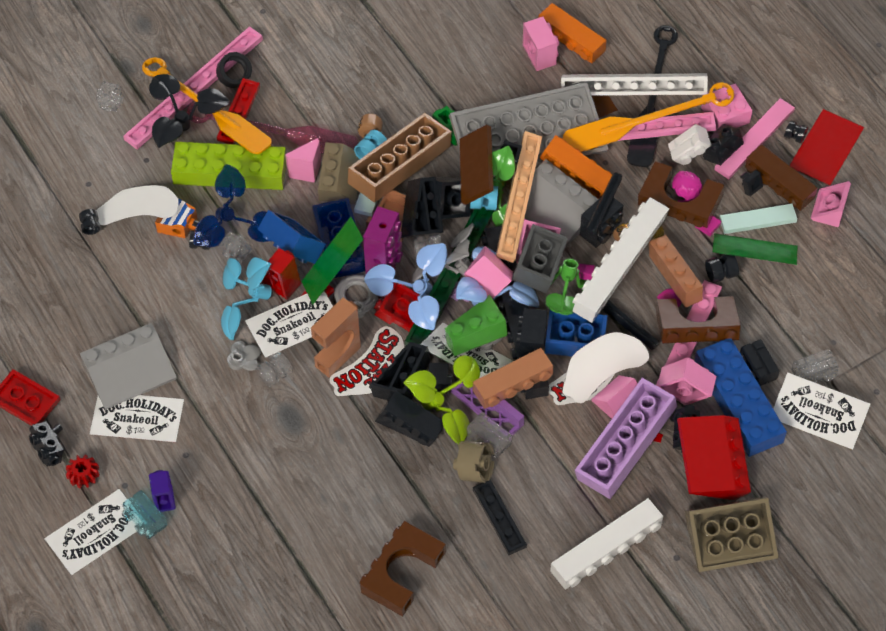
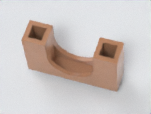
M344 297L311 327L312 338L324 347L314 357L315 367L329 378L361 348L358 307L354 302L348 301Z

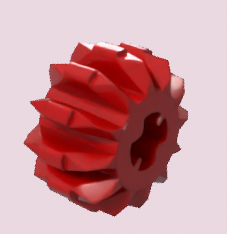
M85 454L83 458L77 455L76 460L70 459V465H66V478L70 480L72 486L77 484L79 489L83 485L89 488L90 482L96 483L95 478L100 476L98 471L100 468L99 464L95 463L96 461L93 457L88 458V455Z

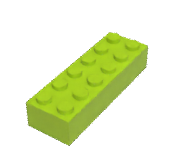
M175 142L171 168L173 184L283 190L286 171V148L270 146L260 154H252L241 145Z

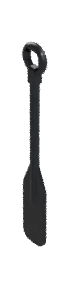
M668 25L658 27L653 33L654 40L660 45L654 74L662 73L667 46L673 45L678 38L677 31ZM660 31L672 32L671 40H660ZM649 95L648 104L638 117L656 112L654 106L657 95ZM657 137L631 139L627 154L628 163L638 167L650 166L653 161Z

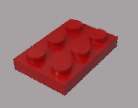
M14 369L0 384V408L31 426L36 423H42L61 400L59 395Z

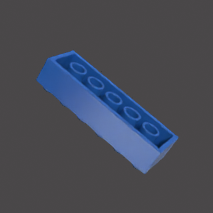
M725 339L696 351L694 361L717 376L712 395L723 414L739 418L743 447L748 457L784 443L787 431L733 340Z

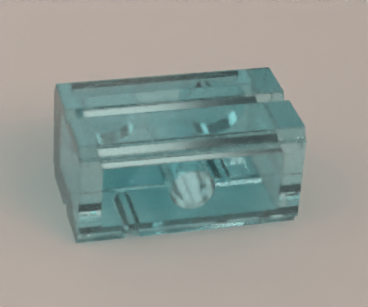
M142 490L123 502L124 511L122 513L128 522L132 520L135 523L134 528L140 536L144 534L147 539H150L157 532L167 527L166 518Z

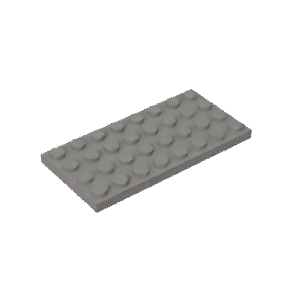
M587 82L449 114L459 151V139L486 124L491 126L492 152L499 150L505 140L521 145L522 136L525 131L542 136L536 168L543 162L539 158L555 135L563 138L565 131L599 120ZM606 144L584 151L582 154L587 157L607 152L609 148Z

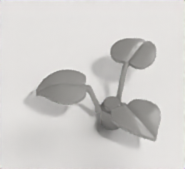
M473 223L460 231L453 239L451 247L456 248L445 262V268L454 271L456 274L460 273L464 277H466L464 275L465 271L471 265L468 258L470 242L467 238L474 227ZM457 261L455 263L456 268H453L448 265L452 262ZM419 267L415 269L411 278V284L423 276L422 272L424 269Z

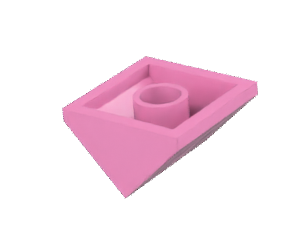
M318 138L285 154L289 178L315 183L321 164Z
M847 181L819 189L811 219L816 222L839 227L851 183Z
M485 246L465 271L464 275L477 280L479 286H483L487 296L490 295L493 299L512 281L513 271Z
M619 375L595 395L591 401L612 419L636 387L637 382L635 378Z

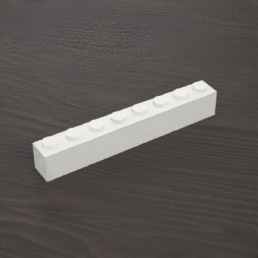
M707 73L562 75L561 88L587 82L591 95H706L708 89Z
M649 198L646 203L642 202L637 211L639 212L638 215H633L630 219L628 229L624 228L619 236L620 240L614 241L610 248V254L606 253L601 261L602 265L594 269L591 281L587 280L582 287L583 292L581 294L577 293L572 302L575 304L573 308L574 313L593 323L666 219L669 211L668 207L652 198Z

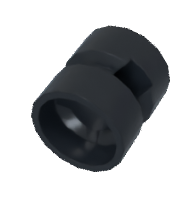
M724 254L720 256V259L714 257L705 261L706 273L711 283L723 281L724 277L730 279L739 275V267L734 255Z

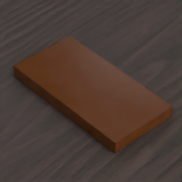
M487 124L459 139L461 203L465 205L494 191L491 126Z

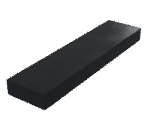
M491 479L485 481L486 483L474 486L473 492L508 556L527 548L524 538Z

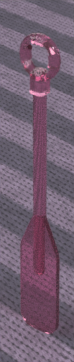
M195 102L189 105L187 109L188 115H190ZM205 114L204 118L200 119V117L194 116L191 121L194 123H204L209 119L215 120L213 114ZM247 120L259 130L286 136L299 147L318 138L320 153L324 154L325 142L345 144L353 150L358 144L357 138L352 135L314 126L285 129Z

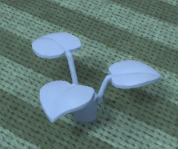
M444 243L432 244L423 247L418 252L416 262L419 268L424 269L422 272L424 279H418L413 284L394 279L395 269L387 264H380L371 268L367 272L364 281L370 291L378 296L388 295L393 290V282L412 287L420 295L417 297L418 301H413L409 305L408 314L410 319L421 328L435 330L440 307L435 298L428 296L432 290V285L428 282L429 278H427L426 272L428 275L435 277L443 271L447 260V247Z
M478 246L472 251L473 260L484 248L483 246ZM463 277L459 281L456 288V299L469 300L474 306L486 300L487 293L483 286H479L477 280L471 277ZM518 281L513 283V287L508 286L493 298L494 300L510 290L509 295L515 301L528 306L539 307L538 297L534 289Z

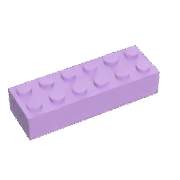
M641 378L575 469L577 480L611 499L676 409L675 396Z

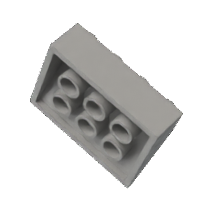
M545 159L535 169L525 219L561 228L560 235L568 238L566 247L580 234L581 214L598 199Z
M152 323L80 353L83 366L105 410L177 379Z

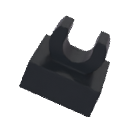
M756 170L751 174L745 172L740 176L743 179L742 185L744 186L745 194L750 197L763 187L761 173Z

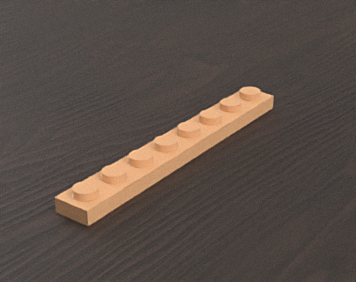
M525 131L522 136V149L515 167L496 251L498 258L512 263L515 261L542 141V136Z

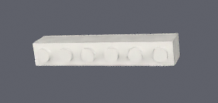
M647 498L553 561L550 572L565 590L570 586L575 587L583 577L593 575L598 567L603 564H609L617 554H624L635 542L638 544L643 541L651 531L652 533L658 531L662 526L663 515Z

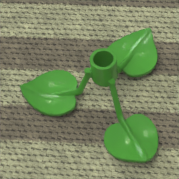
M510 146L492 152L493 175H495L493 186H498L499 210L492 214V220L496 227L502 226L507 203L503 207L501 206L502 189L506 186V181L515 172V159Z
M574 259L564 260L563 266L559 267L552 282L553 284L561 274L562 279L565 281L563 294L552 293L546 297L545 301L546 306L550 310L561 315H571L574 313L573 308L575 304L572 303L574 297L566 296L569 282L576 278L578 288H582L587 281L579 278V264Z

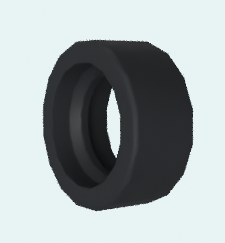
M230 52L224 55L216 68L219 81L229 88H239L242 79H249L252 73L249 59L238 52ZM233 60L242 65L244 75L241 79L234 80L226 75L224 66L228 61Z

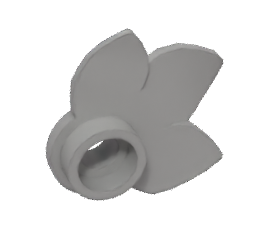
M242 340L232 344L230 348L231 353L227 357V363L231 369L240 370L244 368L248 371H253L261 367L260 363L256 360L261 354L260 347L256 345L246 346Z

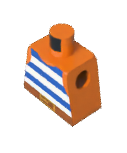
M177 198L179 204L178 211L174 216L169 218L157 217L155 221L158 233L186 238L191 230H198L200 232L203 228V222L197 220L196 209Z

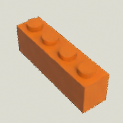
M551 3L538 15V18L544 17L545 21L550 23L554 36H557L558 41L591 64L606 51V39L555 4Z
M557 135L554 136L539 158L542 161L548 160L597 199L602 197L612 176L611 172L604 170L594 160L583 155L580 150L573 148L566 140L559 138Z

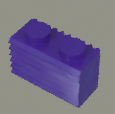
M157 470L150 473L151 495L156 512L176 509L169 471Z

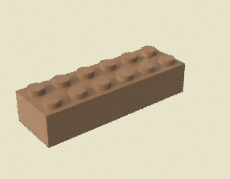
M423 113L348 168V184L375 203L447 150L451 145L452 131L426 113Z

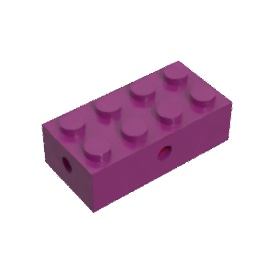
M377 206L363 236L366 274L371 268L380 264H387L396 271V263H400L403 252H401L402 242H400L402 236L400 231L401 221H399L398 212Z

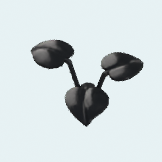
M168 74L156 75L152 78L149 85L151 96L158 100H164L170 96L176 114L171 120L167 117H161L153 123L152 135L155 144L160 148L167 143L177 140L183 131L190 128V120H193L192 116L196 107L202 114H212L227 107L230 104L229 99L216 89H205L198 94V102L194 103L190 115H188L187 112L178 110L173 94L180 91L179 81Z

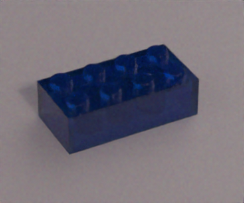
M349 198L312 205L313 219L318 237L326 244L322 251L323 253L349 218L352 217L354 222L355 219ZM361 243L334 278L365 272V256Z

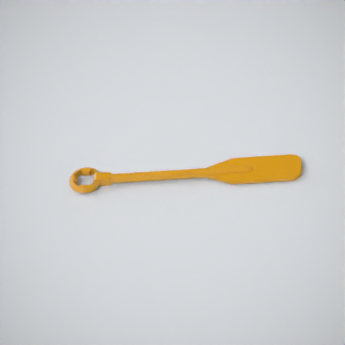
M149 58L142 65V71L148 76L171 75L166 70V62L161 58ZM152 63L162 66L157 71H151L147 68ZM179 81L180 91L195 102H198V94ZM223 110L212 113L219 129L250 153L260 154L271 146V138L240 115Z
M719 82L710 88L709 94L703 95L700 98L637 118L607 117L569 129L563 134V139L581 152L620 140L636 125L711 102L716 106H727L734 99V90L729 84ZM722 87L727 88L726 91L728 96H731L730 99L718 102L715 93H712L713 90L722 89Z

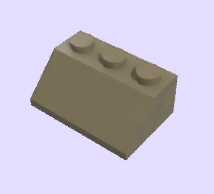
M325 142L318 186L319 201L356 204L358 190L348 184V168L360 159L356 156L354 150L345 144Z

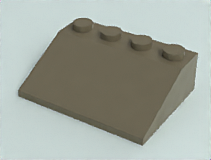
M760 497L684 510L698 572L778 559L768 498Z

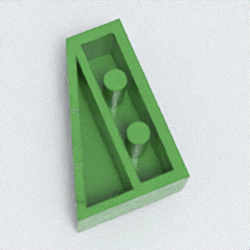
M490 295L487 296L484 302L476 304L445 327L447 344L453 355L457 356L507 336L506 320Z

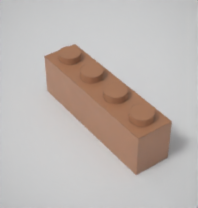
M664 235L649 241V257L683 305L688 307L702 301L703 285L669 238Z
M539 348L473 381V392L484 409L494 407L500 401L512 398L518 392L524 389L528 390L540 381L548 380L553 375V365L542 348Z

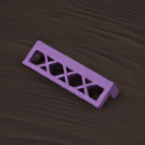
M463 382L451 389V393L507 440L524 425V415L505 399L494 407L484 409L483 406L473 404V399H478L473 394V387L469 388L471 394H461L458 391L464 386ZM487 411L498 412L499 418H490L487 416ZM501 423H511L514 427L509 432H506L501 427Z

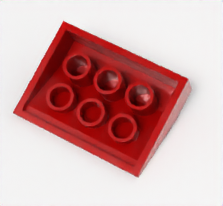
M725 415L678 418L677 422L689 494L736 501L751 493L739 418Z

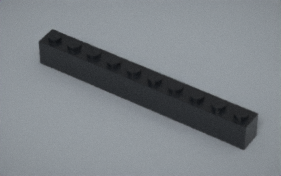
M502 226L484 229V236L481 237L483 247L486 246L494 252L497 251ZM501 259L514 273L517 265L516 259L513 263ZM512 280L506 287H513V283L516 281ZM510 290L499 296L498 307L500 311H503V317L506 320V327L508 329L506 338L507 342L512 345V348H510L512 360H517L530 353L520 352V344H516L517 332H521L522 327H518L519 315L523 316L524 308H529L528 305L515 301L509 295ZM548 380L540 381L530 389H524L520 392L524 393L526 400L549 396Z

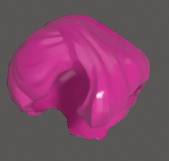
M679 171L672 182V188L675 189L677 195L685 198L684 200L678 199V202L694 200L703 188L700 178L689 171Z

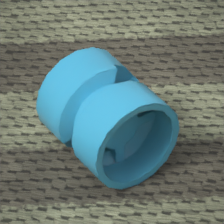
M370 130L363 140L355 146L354 152L361 159L385 142L387 138L377 130Z
M493 186L494 191L471 202L470 209L485 207L486 210L496 211L498 186Z

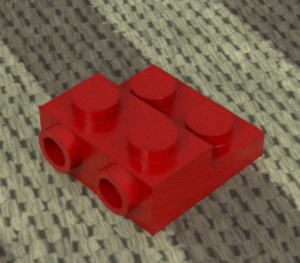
M393 282V290L384 296L382 300L378 299L374 306L376 312L374 315L388 324L393 322L409 332L414 322L409 317L408 308L411 302L418 301L417 297L419 294L402 284Z

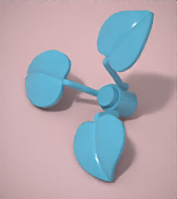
M254 257L250 260L246 271L247 282L238 278L242 270L239 261L234 258L227 260V265L223 272L224 287L231 290L235 287L236 282L249 286V295L253 297L233 303L232 307H225L221 317V326L224 334L230 340H234V335L241 320V312L237 306L258 302V299L268 300L271 296V286L261 284L271 263L261 258Z

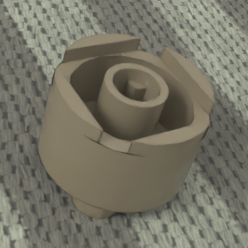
M460 441L458 456L453 462V468L457 470L460 480L486 483L485 481L491 479L495 461H491V455H494L493 446L490 443Z

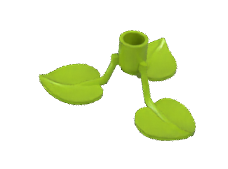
M466 355L458 357L453 364L454 374L459 380L440 392H437L435 388V377L426 370L415 372L404 381V384L421 402L424 409L448 412L442 416L443 426L451 439L458 445L460 441L465 440L469 432V419L459 409L452 411L450 408L441 406L444 402V393L462 382L465 387L472 388L473 381L480 378V368L477 361L473 357Z

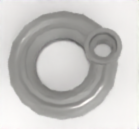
M355 274L345 277L338 283L335 288L334 298L337 303L343 297L346 299V291L351 286L361 285L365 287L368 291L366 300L354 302L357 307H361L358 309V318H362L366 312L374 308L379 296L370 291L364 281V275Z

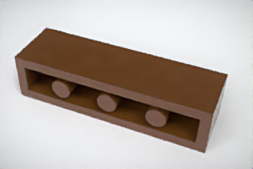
M762 144L747 156L745 164L747 171L750 174L755 170L760 172L762 183L772 188L778 196H782L789 204H793V207L801 211L815 199L818 188Z

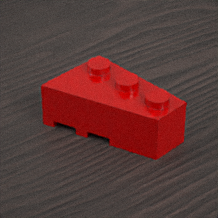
M278 248L268 260L271 265L261 284L270 285L272 291L288 300L301 285L300 274L298 273L295 256L288 250L284 251Z

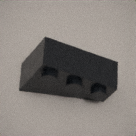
M436 177L418 178L407 182L401 238L444 233Z
M409 342L394 358V362L388 368L385 367L381 371L382 374L369 384L373 397L388 401L392 394L398 391L412 400L414 395L404 384V381L413 373L427 369L431 361L428 346Z
M398 391L392 394L375 422L428 447L436 440L443 428L442 419Z

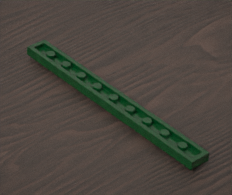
M482 207L481 209H474L465 226L467 228L470 224H474L467 238L470 242L468 248L469 259L472 257V251L478 246L484 234V229L488 227L495 210H486L485 207ZM457 261L452 262L448 265L453 268H456L455 263ZM445 267L429 296L438 301L440 307L436 324L462 277L460 273L456 274ZM414 323L405 339V345L409 342L421 344L433 330L421 328Z

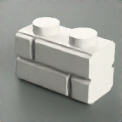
M695 124L668 143L672 160L686 165L691 163L692 159L697 155L705 153V150L711 146L707 130Z

